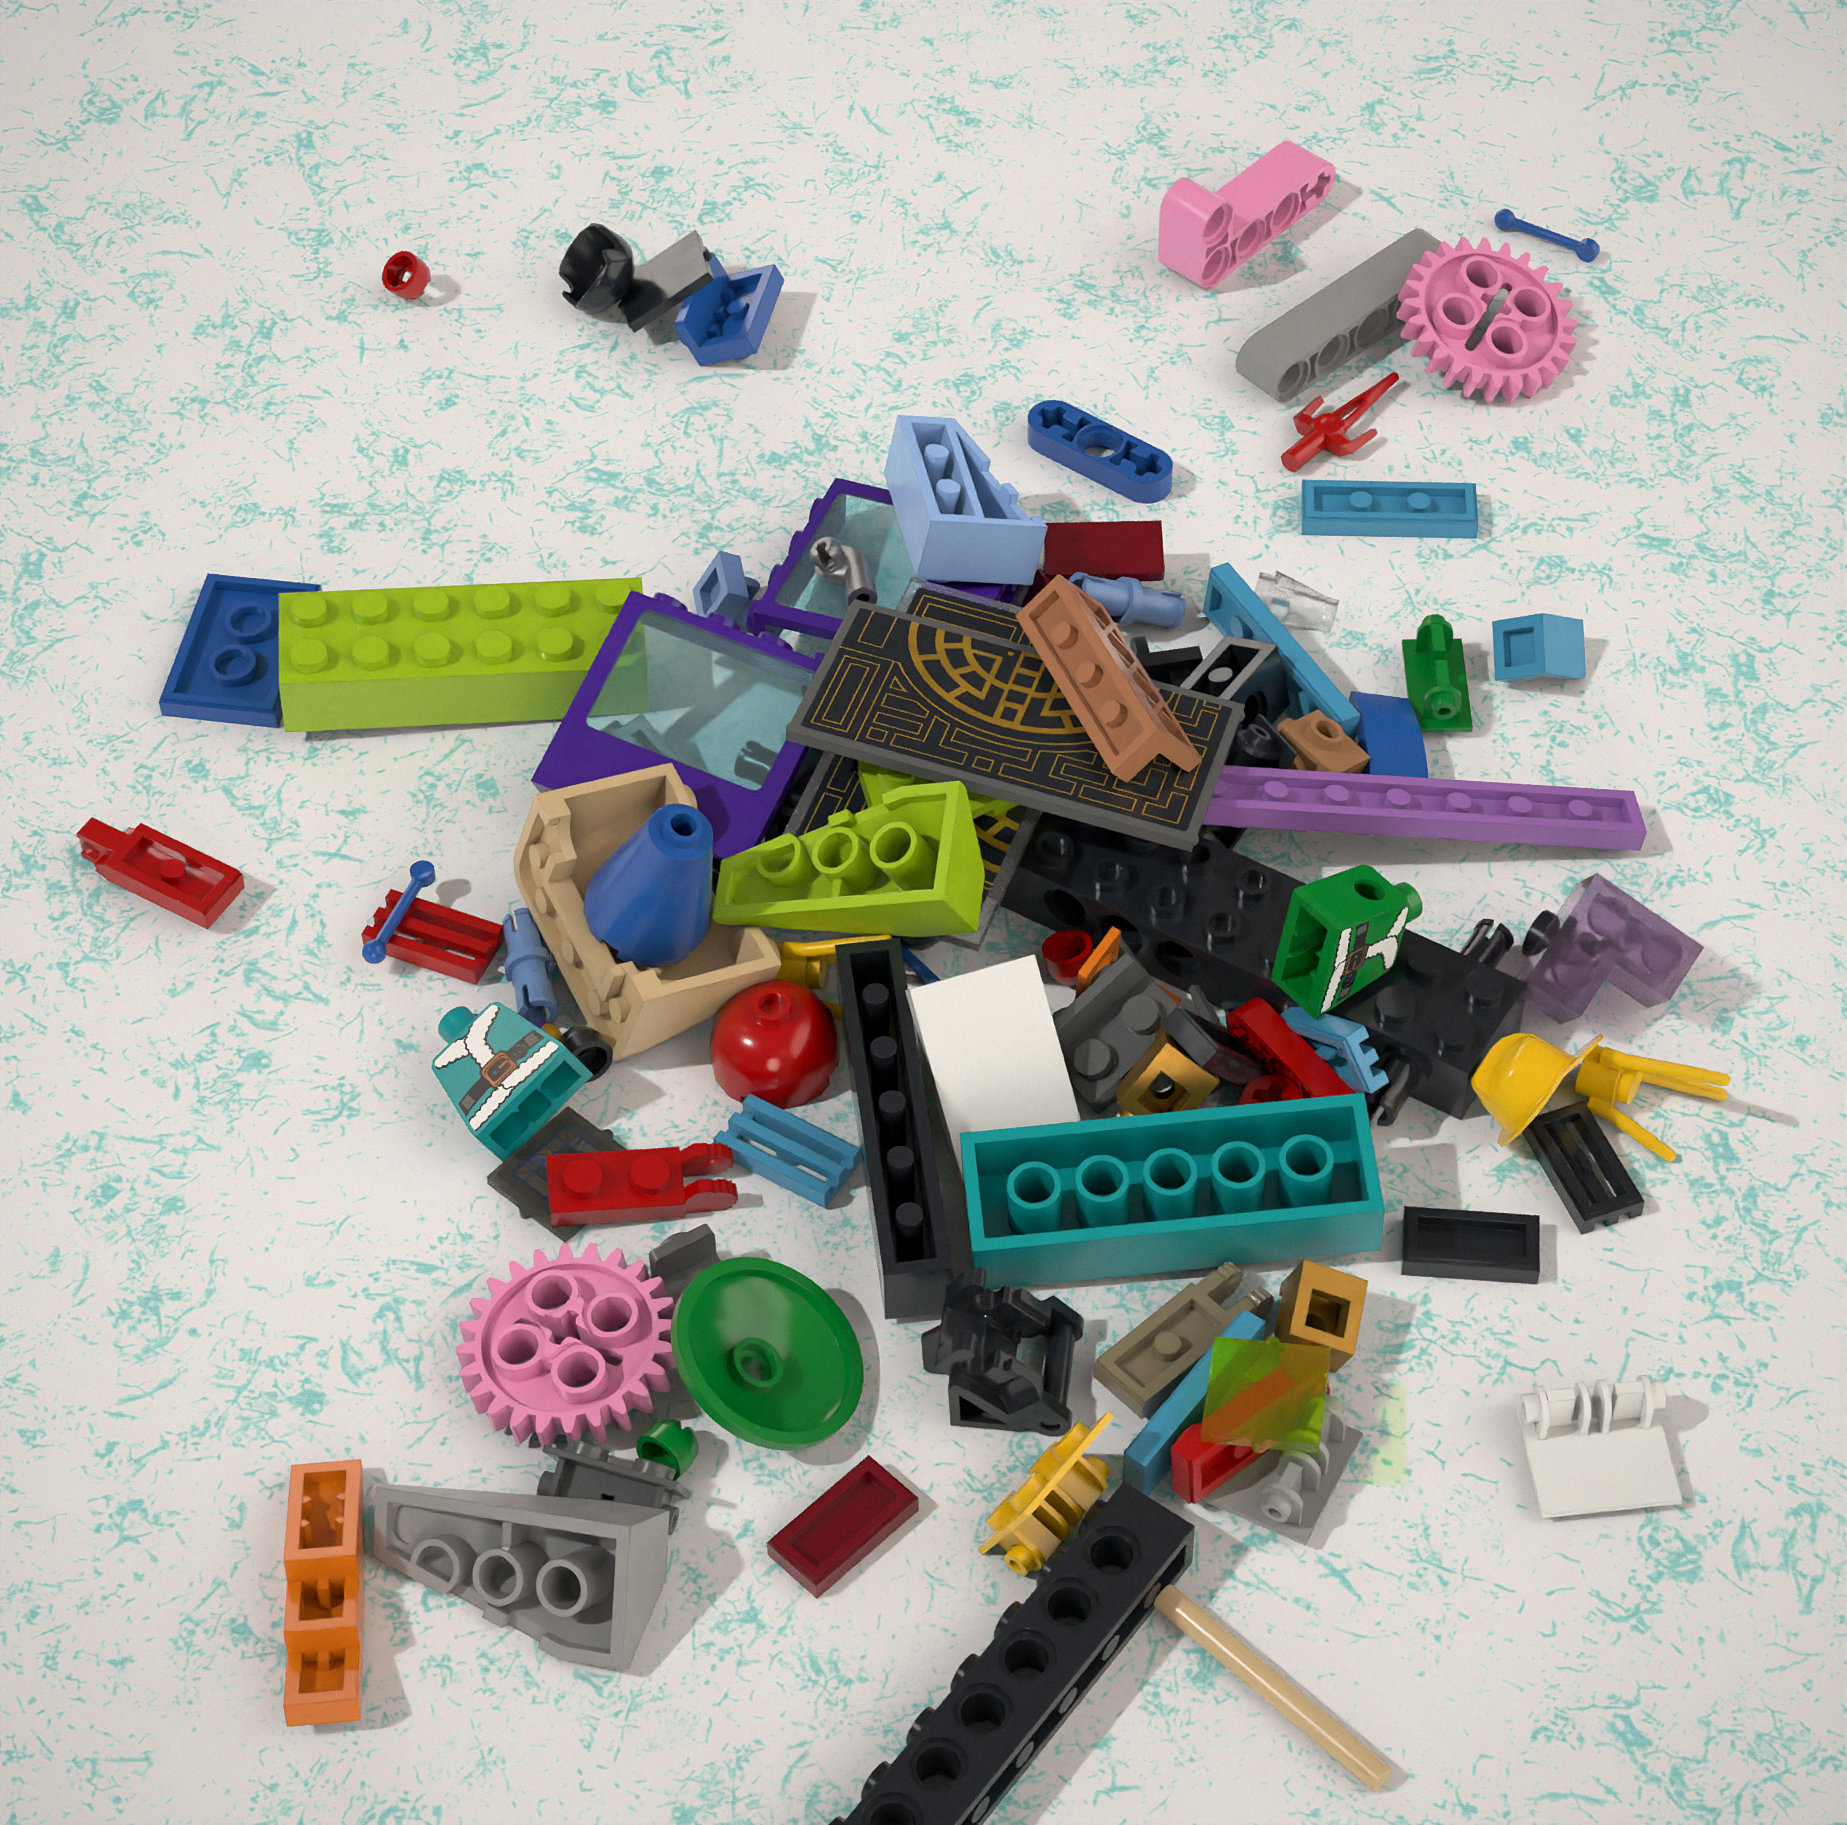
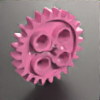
M1461 237L1454 249L1447 242L1443 241L1440 243L1435 254L1427 250L1424 252L1419 263H1414L1404 281L1405 284L1397 297L1402 302V305L1396 313V318L1407 322L1400 336L1404 339L1417 340L1409 354L1411 357L1427 356L1430 359L1424 370L1426 374L1434 373L1439 369L1445 373L1443 387L1445 388L1450 387L1457 380L1463 383L1464 397L1469 398L1475 388L1482 389L1487 403L1493 401L1498 391L1502 392L1508 403H1513L1520 391L1530 399L1535 395L1540 386L1546 389L1550 387L1555 377L1560 375L1570 359L1568 355L1577 342L1576 339L1571 337V334L1578 324L1576 320L1566 316L1573 303L1572 301L1556 299L1563 287L1562 283L1546 284L1543 279L1549 268L1542 266L1532 270L1528 267L1530 261V254L1528 252L1515 259L1510 257L1509 243L1505 242L1499 252L1492 251L1490 243L1485 237L1481 239L1476 249H1473L1466 237ZM1500 289H1506L1509 295L1477 347L1473 351L1467 350L1465 348L1467 340Z
M562 1243L558 1260L548 1261L546 1255L540 1249L534 1250V1267L526 1270L515 1261L509 1262L512 1280L506 1284L490 1277L486 1282L492 1299L472 1298L469 1302L475 1320L460 1322L459 1328L465 1343L456 1347V1354L462 1367L459 1373L466 1393L470 1394L476 1412L478 1414L487 1412L491 1426L496 1432L510 1424L513 1437L518 1444L524 1442L533 1431L537 1433L542 1450L544 1445L551 1446L557 1434H565L569 1443V1440L580 1441L582 1432L591 1431L594 1438L600 1444L605 1443V1425L614 1421L620 1428L627 1432L630 1431L632 1425L628 1412L632 1408L649 1414L654 1411L648 1391L669 1392L671 1389L666 1370L677 1369L671 1346V1322L675 1309L673 1298L667 1297L664 1283L660 1276L649 1278L644 1261L639 1260L627 1267L623 1251L619 1248L614 1250L605 1261L600 1259L596 1243H590L581 1258H573L568 1243ZM564 1304L557 1309L548 1310L555 1305ZM625 1326L618 1331L607 1332L613 1327ZM532 1358L523 1364L514 1365L521 1359ZM593 1380L585 1386L574 1387V1385L581 1381Z

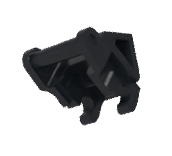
M974 1267L962 1272L946 1286L941 1324L922 1333L921 1336L924 1370L932 1374L949 1376L950 1426L1017 1432L1029 1427L1045 1436L1065 1435L1072 1425L1073 1414L1067 1407L1074 1345L1083 1336V1317L1054 1295L1041 1301L1024 1288L1017 1290L1010 1285H1005L999 1291L993 1292L985 1287L987 1271L981 1267ZM1040 1334L1048 1338L1043 1376L1016 1359L1017 1347L1020 1344L1021 1338H1033Z

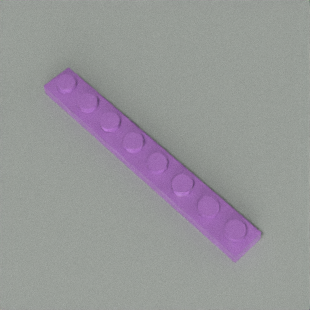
M1227 765L1223 767L1202 825L1232 826L1236 828L1251 827L1295 830L1299 832L1318 831L1351 833L1363 836L1384 835L1416 837L1419 839L1434 838L1482 843L1501 842L1634 851L1641 850L1647 834L1634 791Z

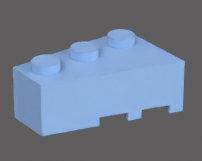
M897 415L884 475L916 579L930 580L936 583L961 581L1032 585L1048 526L1039 516L1029 518L1017 504L1019 496L1017 490L1011 483L1001 485L989 472L991 460L955 418Z

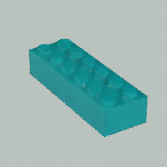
M1364 1093L960 1133L962 1173L973 1268L981 1267L987 1271L985 1287L990 1290L1001 1289L1005 1285L1021 1287L1222 1266L1225 1262L1228 1263L1229 1261L1235 1265L1381 1251L1385 1209Z

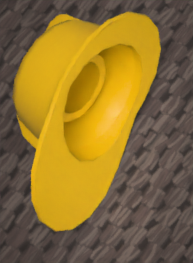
M1515 1033L1503 1037L1489 1049L1473 1074L1471 1085L1478 1095L1481 1104L1502 1127L1497 1140L1501 1147L1514 1140L1532 1122L1550 1099L1563 1077L1603 1039L1604 1036L1602 1034L1593 1038L1574 1055L1533 1034Z

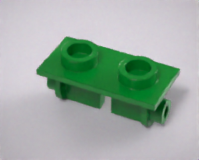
M1438 614L1428 615L1418 627L1416 639H1402L1401 642L1407 698L1414 709L1421 732H1472L1473 725L1462 639H1453V627L1443 616Z

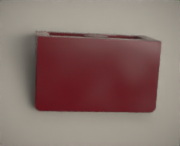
M1161 520L1045 523L1048 528L1043 543V571L1051 581L1058 574L1069 580L1076 572L1087 573L1089 576L1114 581L1122 576L1138 579L1139 581H1162L1164 579L1165 564Z

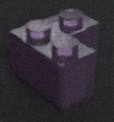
M1595 873L1576 883L1515 978L1528 983L1525 1000L1561 1025L1582 1016L1605 979L1647 1009L1670 1001L1704 947L1603 876Z

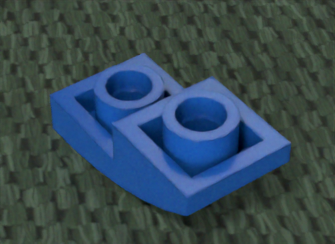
M1351 691L1348 701L1360 713L1356 733L1359 738L1358 746L1371 757L1361 774L1428 778L1423 738L1416 714L1409 699Z

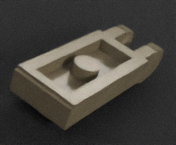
M1225 1262L1195 1285L1191 1282L1097 1358L1093 1366V1377L1139 1418L1143 1419L1169 1398L1239 1312H1243L1246 1309L1263 1320L1273 1307L1274 1297L1264 1288H1255L1254 1291H1250L1247 1296H1244L1230 1309L1225 1311L1220 1305L1226 1298L1235 1293L1244 1276V1271L1233 1262Z

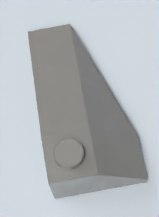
M381 1484L376 1486L373 1557L439 1594L450 1592L484 1611L482 1617L501 1628L509 1625L539 1642L537 1648L556 1659L623 1671L630 1667L666 1582L670 1510L607 1500Z

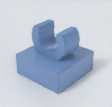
M719 550L693 588L697 615L706 617L708 612H714L732 621L735 620L740 624L746 625L748 610L752 603L751 600L760 589V583L744 576L740 556Z

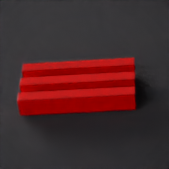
M390 889L385 897V909L378 907L373 915L375 924L373 927L367 925L361 933L363 945L367 941L376 938L403 895L402 892ZM416 897L395 931L423 939V943L393 934L386 944V955L477 985L503 944L505 934L501 924ZM450 948L476 958L474 960L445 950Z

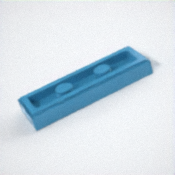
M1302 480V535L1477 539L1478 510L1476 483Z
M1246 1309L1243 1312H1239L1124 1450L1122 1483L1129 1484L1146 1496L1150 1495L1172 1468L1171 1446L1176 1443L1179 1436L1190 1426L1196 1423L1203 1424L1212 1418L1219 1410L1236 1379L1243 1381L1261 1360L1265 1329L1264 1320Z

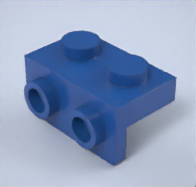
M713 252L711 253L712 258L709 260L714 280L684 299L675 321V328L680 341L688 347L699 366L731 359L742 360L752 354H757L785 281L775 264L728 275Z

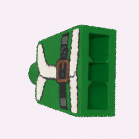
M1364 864L1294 889L1271 980L1314 1019L1322 1016L1390 970L1396 961L1406 924L1418 918L1422 913L1423 906L1418 892L1406 882H1400L1393 886L1372 866Z

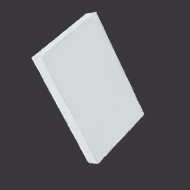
M1035 954L905 990L958 1182H963L960 1133L1081 1121Z

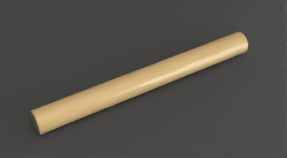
M1170 1584L1160 1592L1154 1602V1607L1362 1783L1373 1792H1376L1387 1782L1393 1769L1174 1585Z

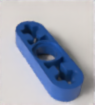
M1047 400L1036 404L1030 409L1027 422V440L1030 447L1037 453L1137 503H1156L1166 498L1171 492L1173 462L1170 456L1161 449L1063 401ZM1093 446H1105L1114 452L1106 457H1094L1087 454L1085 450Z

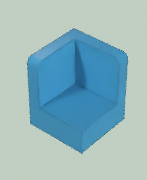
M1539 613L1492 621L1495 681L1511 683L1544 677L1578 680L1586 677L1582 619Z

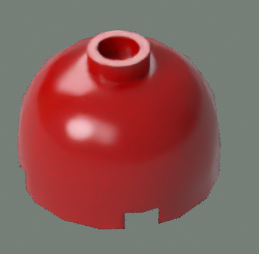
M779 979L757 983L732 996L716 1014L709 1045L711 1064L716 1082L730 1098L742 1103L741 1096L746 1098L749 1094H752L785 1110L803 1106L822 1095L830 1085L829 1076L833 1073L836 1066L838 1068L840 1060L839 1038L831 1010L810 989L794 981Z

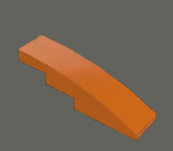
M362 1460L291 1465L283 1558L287 1579L283 1628L287 1651L283 1700L287 1727L360 1721L364 1644V1499Z

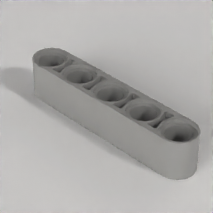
M1417 228L1408 232L1254 333L1243 344L1235 362L1236 371L1278 402L1285 403L1292 400L1407 323L1396 318V313L1402 305V302L1397 299L1398 294L1404 286V281L1414 263L1418 264L1427 250L1435 254L1441 241L1423 229Z

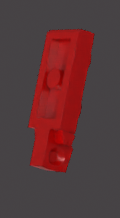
M91 817L76 833L80 840L82 857L92 862L96 867L95 871L106 878L107 881L207 930L245 888L243 875L238 869L143 823H140L136 828L128 827L122 832Z

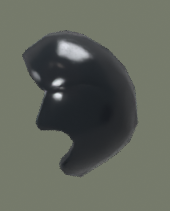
M591 223L584 228L568 247L559 267L560 277L568 284L571 293L563 291L562 296L576 309L585 313H600L619 302L626 295L634 276L635 264L631 246L621 236L602 224Z

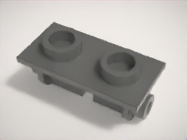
M569 1440L566 1451L544 1445L542 1451L557 1461L554 1473L549 1471L543 1472L538 1483L537 1495L604 1500L606 1495L615 1498L614 1502L670 1510L668 1535L673 1534L679 1518V1508L670 1506L673 1495L690 1499L692 1493L679 1482L673 1481L675 1469L653 1461L635 1458L632 1469L607 1462L610 1454L608 1450L577 1440Z

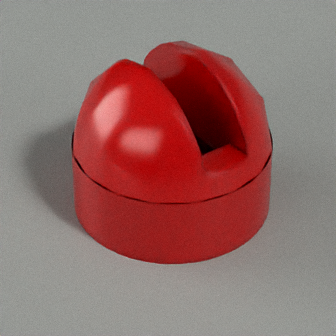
M400 251L386 262L382 272V282L384 287L396 296L414 300L425 293L424 289L431 282L430 269L422 259L413 253ZM406 272L411 274L406 282L402 281Z
M1062 930L1050 935L1042 945L1044 966L1048 974L1060 984L1067 986L1077 985L1078 972L1094 952L1092 939L1088 934L1079 930Z

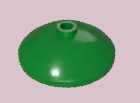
M738 1257L717 1262L704 1269L688 1284L680 1295L671 1322V1346L678 1372L693 1399L722 1428L734 1436L760 1447L781 1451L807 1449L828 1440L851 1418L860 1401L863 1389L864 1368L862 1354L848 1319L835 1301L814 1281L779 1262L756 1257Z

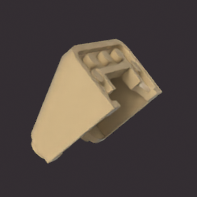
M672 762L535 794L514 853V874L520 893L589 1027L602 1034L612 1048V1060H620L641 1054L715 1016L724 1004L738 992L754 984L775 979L782 965L775 941L770 936L765 935L761 929L756 926H749L738 929L735 933L731 925L717 924L712 919V916L710 928L704 940L689 953L686 959L675 965L658 968L634 965L632 961L625 962L616 957L618 950L610 946L603 938L599 943L591 934L583 910L585 891L597 868L662 806L684 804L698 810L693 791L689 786L683 784ZM712 891V915H713V908H714V902H715V894H714L713 891Z

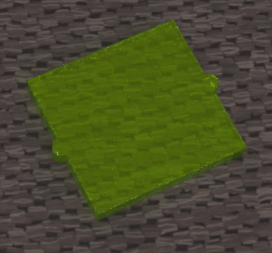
M1215 1336L1201 1427V1442L1252 1447L1256 1453H1264L1267 1449L1319 1454L1331 1348L1280 1343V1340L1274 1336L1268 1337L1266 1341Z

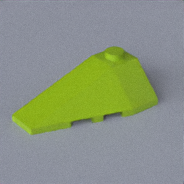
M961 781L901 786L882 794V803L852 814L848 809L828 816L829 824L799 837L787 833L721 860L712 919L717 924L908 937L977 933L985 870L966 786Z

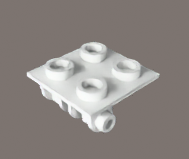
M1639 1375L1636 1381L1608 1384L1605 1379L1596 1380L1595 1386L1587 1387L1584 1381L1576 1382L1574 1388L1545 1390L1543 1386H1534L1533 1392L1513 1395L1542 1518L1682 1504L1683 1498L1659 1409H1664L1666 1406L1665 1389L1661 1380L1651 1381L1647 1375Z

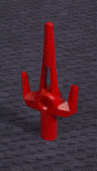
M1397 372L1389 374L1333 413L1321 414L1316 418L1311 417L1324 403V399L1319 396L1311 401L1293 417L1297 432L1304 437L1281 455L1284 467L1291 472H1296L1323 449L1338 457L1350 455L1378 434L1376 429H1370L1353 440L1348 438L1346 432L1399 380ZM1352 412L1346 419H1342L1347 414Z

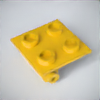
M1109 1411L1089 1428L1078 1421L1058 1443L1054 1441L1027 1471L1030 1477L1016 1492L1013 1490L986 1519L985 1523L994 1531L978 1549L982 1555L998 1543L1007 1551L1004 1561L1015 1573L1025 1576L1030 1570L1038 1571L1043 1567L1048 1557L1070 1534L1069 1525H1077L1082 1520L1083 1514L1088 1511L1098 1497L1108 1488L1106 1478L1110 1475V1470L1107 1465L1095 1456L1090 1455L1085 1459L1082 1454L1114 1417Z

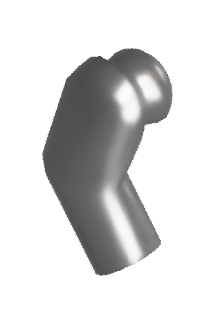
M832 537L821 538L812 545L810 559L815 565L817 574L824 580L845 588L849 606L854 599L871 604L877 603L878 595L872 565L863 552L849 546L840 545Z

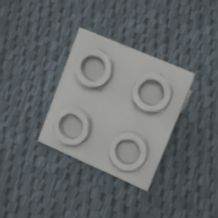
M1236 1379L1217 1413L1229 1406L1232 1399L1241 1390L1252 1385ZM1323 1395L1319 1401L1309 1403L1305 1410L1304 1423L1297 1427V1431L1201 1500L1302 1545H1306L1363 1437V1432L1346 1426L1347 1420L1344 1416L1346 1407L1342 1401L1331 1395Z

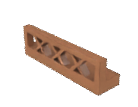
M1058 574L1015 616L1112 774L1128 783L1159 753L1188 773L1202 761L1197 750L1103 604Z

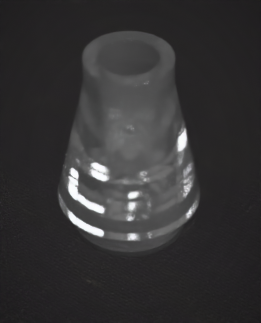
M1277 570L1274 575L1263 572L1259 573L1254 592L1286 629L1320 631L1330 634L1339 599L1328 597Z

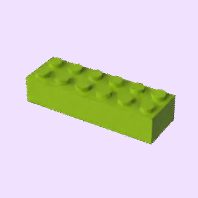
M642 577L279 593V691L285 732L563 719L630 591L633 590L643 594ZM639 622L589 718L649 715L646 628L641 622Z

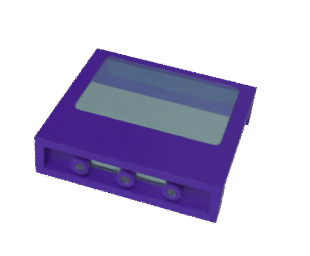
M835 478L823 499L816 498L813 502L809 520L804 530H797L794 533L790 542L788 556L783 564H775L767 590L762 598H755L752 601L747 614L746 631L755 637H758L761 632L771 633L779 637L782 631L787 629L828 640L834 639L847 613L849 604L845 588L824 580L815 570V565L810 559L812 545L824 537H832L840 545L849 546L863 552L870 560L878 595L875 605L906 613L919 587L1011 612L1024 585L961 581L936 583L930 580L916 579L889 490Z
M631 590L537 767L531 782L540 793L672 762L683 784L689 786L693 791L698 811L708 819L712 827L713 870L720 872L721 860L762 843L810 749L808 746L785 740L786 726L791 722L825 654L814 652L812 657H808L793 651V647L789 643L771 633L761 632L758 637L740 631V627L736 623L720 614L708 612L706 617H702L689 612L683 603L667 594L657 592L652 598Z

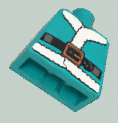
M498 1001L490 1003L477 1016L467 1007L459 1006L453 1008L443 1016L438 1025V1033L448 1045L433 1059L431 1069L471 1134L503 1163L593 1076L561 1042Z

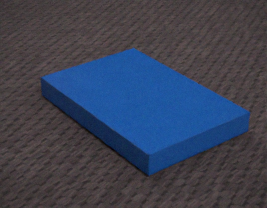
M207 573L159 699L162 716L279 728L283 716L279 691V593L322 591L321 585Z

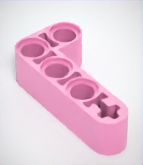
M1285 140L1215 193L1189 178L1177 180L1169 188L1161 203L1158 240L1159 262L1203 289H1210L1318 206L1331 190L1336 174L1335 167L1330 162L1296 143Z

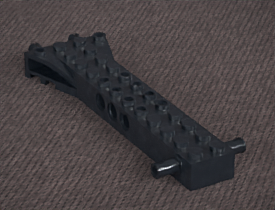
M803 687V697L808 689L806 687ZM751 742L747 745L748 751L744 749L741 752L735 773L737 778L744 781L747 780L761 787L778 754L763 748L756 742ZM810 747L765 835V842L787 833L795 835L835 755L834 753ZM1027 808L987 895V900L1055 932L1062 930L1085 932L1092 939L1094 950L1112 926L1121 931V938L1150 976L1190 994L1188 991L1190 986L1199 985L1210 1004L1229 1013L1255 997L1265 1000L1279 1015L1290 1007H1301L1271 980V975L1293 890L1306 885V883L1199 836V841L1194 846L1192 852L1037 809ZM1480 920L1460 952L1405 928L1396 961L1390 970L1326 1012V1014L1365 1026L1369 1037L1360 1044L1375 1049L1379 1060L1370 1066L1384 1070L1389 1080L1387 1084L1372 1094L1363 1092L1370 1122L1380 1107H1382L1384 1111L1378 1118L1377 1125L1386 1127L1392 1125L1398 1116V1112L1409 1097L1462 1120L1478 1096L1473 1090L1471 1080L1489 1049L1501 1038L1519 1033L1521 1028L1528 983L1495 969L1505 953L1514 944L1513 935L1505 925L1499 923L1489 939L1486 935L1493 927L1494 920Z

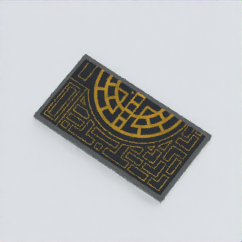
M854 599L847 608V613L791 722L786 726L785 740L939 783L961 781L966 786V790L1192 852L1194 846L1199 841L1198 834L1240 722L1244 720L1245 704L1152 680L1202 758V761L1188 773L1159 753L1126 783L1111 773L1034 647Z

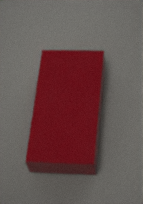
M868 1455L767 1542L768 1556L818 1599L919 1511L918 1497Z

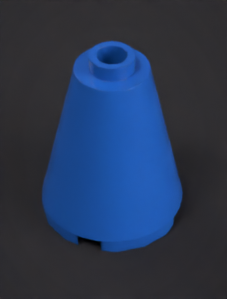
M684 804L662 806L616 849L592 875L585 891L583 912L591 934L600 943L603 938L610 946L618 950L616 957L625 962L632 961L634 965L650 968L675 965L686 959L689 953L698 947L707 935L712 916L713 831L708 819L700 811Z

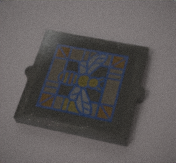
M567 1106L486 1177L487 1184L517 1206L521 1218H533L566 1243L587 1224L551 1225L546 1155L627 1149L614 1140L613 1132L610 1129L601 1131Z

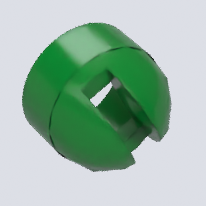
M665 1419L652 1425L637 1440L636 1451L641 1459L660 1463L675 1469L673 1481H676L692 1465L698 1454L699 1443L695 1431L691 1427L681 1429L682 1426L679 1420Z

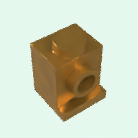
M1162 1026L1155 1034L1156 1039L1115 1089L1118 1105L1122 1107L1119 1115L1126 1117L1196 1110L1220 1082L1219 1077L1201 1068ZM1159 1074H1166L1174 1080L1173 1085L1167 1091L1157 1092L1150 1087V1084Z
M1304 1259L1281 1283L1279 1296H1282L1271 1352L1283 1356L1287 1352H1294V1347L1299 1348L1301 1344L1304 1346L1309 1345V1343L1312 1346L1319 1345L1320 1349H1325V1353L1329 1354V1372L1336 1373L1355 1354L1368 1280Z

